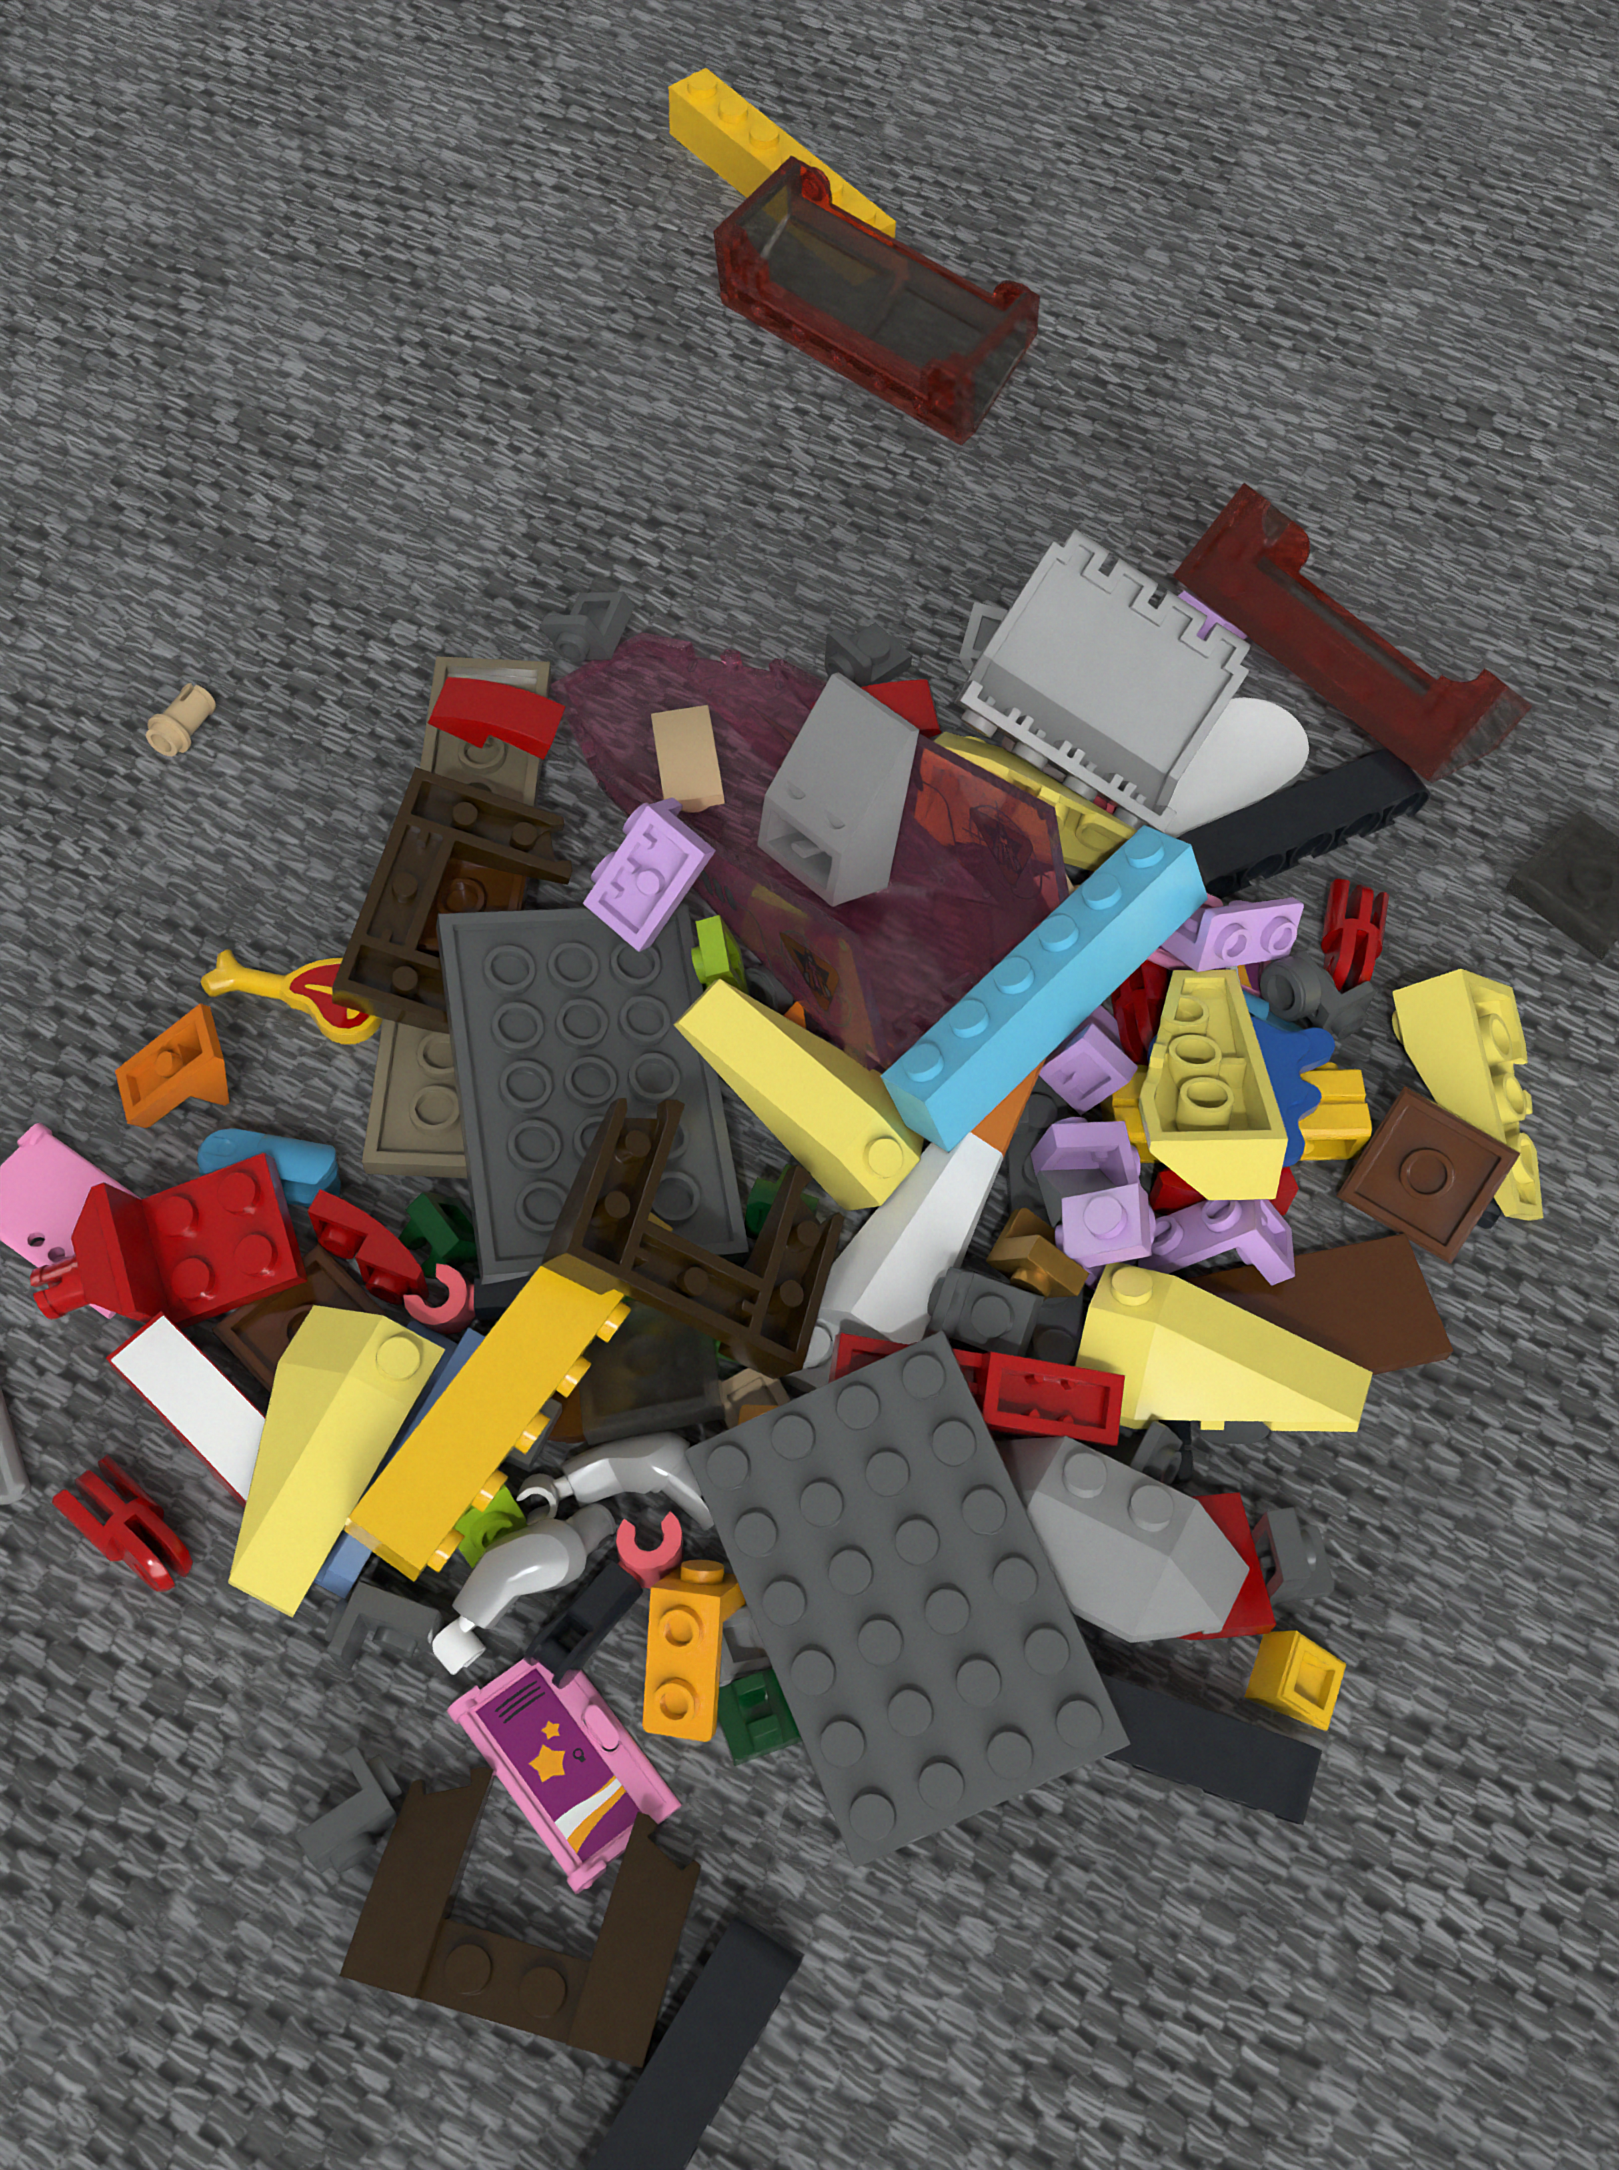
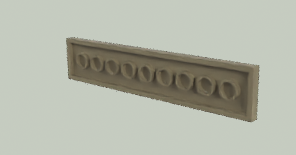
M436 656L427 722L447 677L472 678L502 683L549 699L552 678L550 662ZM426 722L420 763L421 769L537 808L542 759L490 734L481 749ZM383 1019L362 1157L365 1174L467 1178L450 1034L425 1030Z

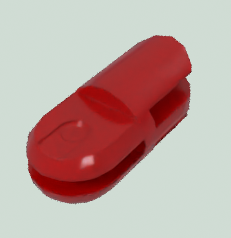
M1337 878L1331 882L1328 891L1321 947L1325 954L1323 969L1331 975L1338 991L1341 990L1344 984L1343 993L1366 981L1370 982L1375 960L1380 956L1383 949L1389 894L1384 891L1380 892L1373 901V889L1359 884L1348 898L1350 881Z
M1145 960L1110 994L1113 1015L1117 1020L1120 1041L1125 1055L1136 1065H1146L1149 1067L1147 1051L1151 1040L1158 1034L1170 977L1167 968Z
M108 1454L98 1461V1466L106 1480L128 1502L127 1504L90 1470H86L75 1479V1485L86 1503L106 1522L104 1526L67 1489H62L53 1496L52 1504L109 1561L123 1560L154 1591L166 1592L174 1588L175 1584L160 1560L144 1544L145 1541L178 1575L186 1578L190 1573L193 1560L183 1542L163 1522L164 1509Z

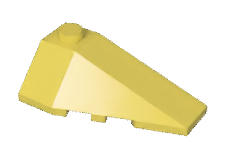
M944 732L931 743L928 750L926 764L928 777L941 783L951 794L955 803L961 834L979 838L976 829L968 825L969 823L976 827L975 804H981L985 801H994L1002 804V796L1004 806L1014 812L1025 823L1031 833L1037 837L1039 847L1045 858L1095 872L1138 831L1004 748L987 744L979 738L963 737ZM929 779L930 787L924 786L920 822L959 833L950 795L942 786ZM993 803L983 805L1005 818L1001 811L1004 812L1002 806ZM1044 806L1049 808L1051 816H1047L1043 810ZM1005 808V813L1009 815V817L1006 816V819L1028 831L1024 824ZM978 815L977 828L984 832V824ZM978 831L980 839L986 840L985 834ZM1006 832V837L1013 841L1012 835ZM987 836V840L993 842L992 838ZM1038 848L1035 855L1042 857L1040 850Z
M1236 969L1196 972L1195 970H1173L1156 1042L1153 1045L1146 1080L1143 1083L1139 1100V1110L1149 1152L1208 1200L1275 1199L1288 1137Z
M1458 969L1392 991L1396 1011L1392 1014L1394 1032L1400 1043L1404 1045L1406 1053L1437 1104L1521 1152L1494 1195L1505 1217L1528 1221L1542 1219L1543 1208L1537 1151L1529 1136L1524 1132L1520 1133L1519 1121L1524 1120L1526 1114H1532L1533 1110L1531 1095L1526 1090L1522 1091L1518 1080L1514 1076L1513 1064H1526L1528 1060L1526 1043L1513 988L1467 970Z
M721 979L714 981L673 1024L807 1171L811 1172V1176L833 1200L846 1211L882 1206L920 1161L924 1137L905 1126L881 1078V1073Z
M1120 1262L1106 1264L1088 1308L1075 1367L1125 1375L1120 1425L1132 1429H1149L1153 1421L1158 1422V1420L1199 1421L1200 1430H1224L1225 1421H1263L1272 1431L1357 1432L1373 1373L1176 1276Z
M317 1305L312 1307L277 1365L228 1584L293 1618L343 1532L347 1517L362 1499L434 1375L445 1351L444 1348L383 1315Z

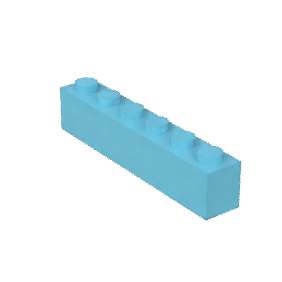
M1143 825L881 1075V1078L905 1126L949 1153L1207 901V893L1191 844Z

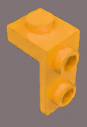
M710 1560L685 1561L681 1564V1567L651 1587L642 1722L643 1729L648 1733L708 1742L716 1734L723 1622L746 1603L735 1574L724 1573V1565L719 1562Z

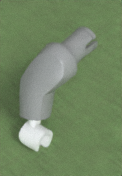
M655 1431L623 1436L592 1447L562 1462L560 1465L564 1476L556 1480L545 1474H534L525 1479L516 1501H520L529 1495L540 1494L549 1501V1504L546 1506L538 1507L528 1514L526 1523L530 1526L542 1519L554 1518L559 1501L571 1495H574L576 1502L581 1508L624 1491L646 1494L650 1491L657 1493L662 1490L690 1515L701 1529L708 1530L714 1525L707 1505L701 1499L703 1495L684 1451L689 1448L690 1443L670 1431Z
M591 1503L580 1508L565 1521L553 1518L542 1519L530 1526L508 1533L488 1545L453 1601L452 1606L461 1616L445 1627L433 1640L432 1648L434 1654L452 1675L456 1674L463 1666L467 1668L486 1650L484 1644L472 1631L477 1625L483 1629H493L521 1595L554 1590L579 1578L585 1569L587 1556L605 1547L614 1539L610 1534L616 1532V1524L610 1511L603 1505Z

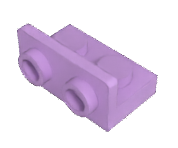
M673 797L652 804L643 803L630 815L623 827V832L627 837L617 852H611L597 865L591 875V880L595 885L583 902L588 909L638 952L652 945L716 851L677 818L683 805Z
M1291 897L1256 903L1235 900L1231 901L1228 906L1207 909L1199 907L1161 947L1196 972L1282 959L1290 954L1297 936V928L1304 904Z

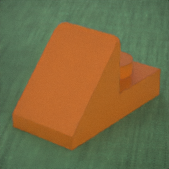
M201 1003L115 1070L127 1124L142 1128L151 1127L190 1096L223 1106L229 1104L225 1063L211 1008Z

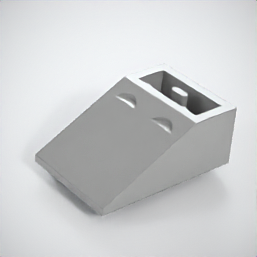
M839 672L832 674L765 794L757 846L832 907L886 889L894 858L919 729Z

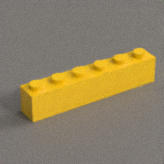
M707 68L668 86L669 134L851 286L857 288L892 268L896 221Z
M650 1212L649 1221L670 1232L673 1230L672 1227ZM540 1266L349 1514L344 1531L414 1582L427 1565L439 1573L465 1537L455 1529L461 1518L471 1505L482 1513L485 1511L508 1479V1476L498 1470V1468L515 1447L526 1455L551 1420L541 1413L543 1407L555 1391H558L566 1398L571 1394L592 1364L582 1357L591 1342L598 1336L608 1343L632 1310L622 1302L626 1295L615 1289L599 1295Z

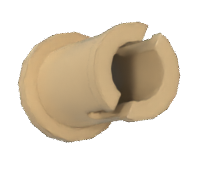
M192 683L186 684L181 689L180 694L162 714H155L149 719L147 724L149 730L146 732L148 742L155 750L165 756H175L178 751L186 752L191 745L190 737L204 720L215 711V700L201 686L196 685L193 688Z

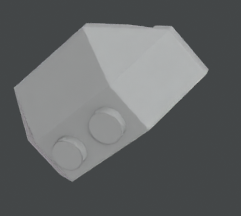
M1067 1436L995 1441L1073 1614L1129 1643L1175 1638L1199 1631L1202 1634L1221 1632L1250 1568L1198 1500Z

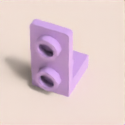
M1100 1004L1047 1056L1039 1076L1072 1108L1082 1115L1129 1083L1138 1066L1124 1054L1117 1020Z
M1207 1199L1170 1215L1157 1218L1155 1220L1154 1241L1151 1245V1256L1138 1259V1267L1168 1274L1236 1248L1242 1261L1247 1265L1254 1264L1271 1286L1295 1277L1292 1228L1268 1199Z

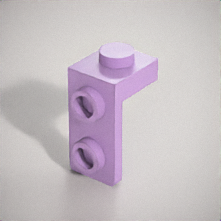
M1081 1117L1062 1119L1051 1124L1030 1153L1035 1176H1037L1039 1170L1100 1169L1116 1187L1135 1183L1140 1184V1157L1136 1147L1130 1144L1125 1121L1087 1122L1085 1118ZM1148 1205L1150 1240L1152 1245L1155 1236L1156 1222L1154 1212L1150 1205ZM1139 1258L1121 1261L1120 1263L1133 1265Z
M1139 1183L1061 1199L1062 1224L1058 1225L1055 1230L1056 1247L1090 1273L1085 1281L1089 1289L1096 1290L1106 1264L1151 1256L1148 1194Z

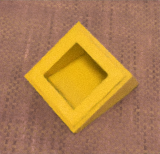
M1275 1631L1263 1634L1244 1697L1321 1730L1328 1731L1346 1663L1298 1631Z

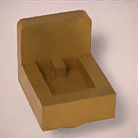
M1018 1208L1013 1211L986 1259L988 1264L1010 1280L1011 1285L1045 1297L1044 1301L1047 1298L1078 1296L1090 1274L1056 1247L1055 1229L1027 1208Z

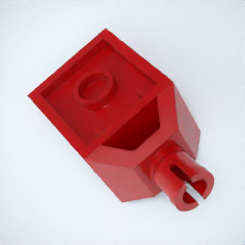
M266 1153L258 1154L144 1199L132 1196L105 1182L92 1186L71 1236L75 1254L71 1258L50 1266L44 1265L36 1268L30 1275L32 1287L37 1288L44 1284L49 1286L46 1290L33 1293V1296L40 1311L50 1320L58 1319L67 1315L70 1311L93 1304L145 1324L162 1311L180 1330L308 1281L276 1162L273 1157Z

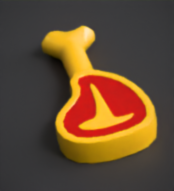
M225 949L217 954L216 968L201 978V985L209 997H217L230 991H241L282 1000L291 1008L310 1014L322 1034L331 1041L340 1044H357L368 1040L378 1030L383 1021L382 1018L332 1003V986L343 958L318 960L284 976L246 968L236 961L232 950Z

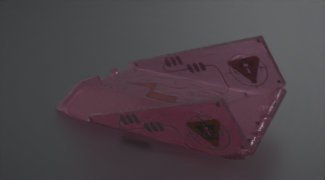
M641 632L617 646L611 660H593L551 684L557 703L566 706L563 715L598 786L627 818L643 803L652 804L664 800L651 714L708 705L725 804L709 806L703 811L694 813L680 811L677 815L678 819L716 850L691 887L717 915L721 916L724 923L844 1053L869 1071L879 1064L885 1069L890 1068L1069 897L1055 807L921 734H918L894 858L886 889L832 907L761 850L757 843L765 794L827 684L783 659L775 658L768 664L770 670L768 671L743 666L740 653L737 650L726 649L720 654L721 661L697 657L693 644L690 641Z

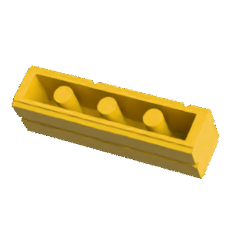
M1327 1062L1322 1066L1300 1074L1302 1080L1315 1085L1320 1090L1322 1098L1317 1109L1298 1122L1305 1141L1304 1152L1299 1161L1358 1160L1372 1132L1368 1104L1365 1103L1366 1093L1361 1070L1339 1069L1335 1063ZM1137 1065L1138 1068L1130 1082L1101 1101L1103 1122L1125 1121L1130 1144L1136 1147L1140 1163H1163L1149 1152L1139 1110L1140 1094L1149 1067Z

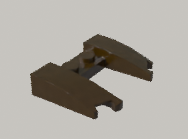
M415 767L333 983L332 1003L382 1019L449 1034L440 958L417 950L451 858L503 872L569 885L573 872L571 860L555 862L551 833L564 829V818Z
M618 1098L613 1101L577 1172L540 1266L599 1295L615 1289L720 1341L718 1353L773 1380L802 1370L843 1225L844 1217L840 1212L832 1214L820 1223L800 1198L802 1189L813 1178L805 1168L799 1165L787 1169L745 1270L648 1220L685 1104L678 1100L665 1099L657 1104L656 1118H625L628 1110L627 1098Z
M487 1767L470 1769L471 1785L426 1794V1785L423 1779L412 1781L364 1903L339 1976L565 2043L567 2046L626 2064L645 2068L699 1879L701 1865L693 1859L682 1871L649 1839L659 1828V1825L649 1815L637 1812L591 1961L582 1960L449 1920L496 1771Z

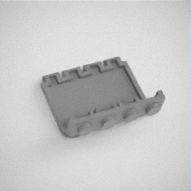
M1074 529L1063 546L1054 541L1050 543L983 649L954 703L966 710L961 720L974 730L990 739L997 730L1014 741L1016 745L1011 753L1040 771L1048 763L1066 775L1062 785L1092 803L1097 796L1117 808L1113 816L1134 829L1139 830L1143 825H1146L1164 833L1177 814L1168 805L1179 779L1250 671L1240 665V663L1248 653L1251 645L1217 622L1211 627L1205 638L1201 639L1197 636V633L1204 624L1207 615L1169 590L1165 592L1154 608L1148 604V601L1158 586L1157 582L1121 558H1118L1108 574L1104 575L1098 570L1109 554V550L1077 529Z

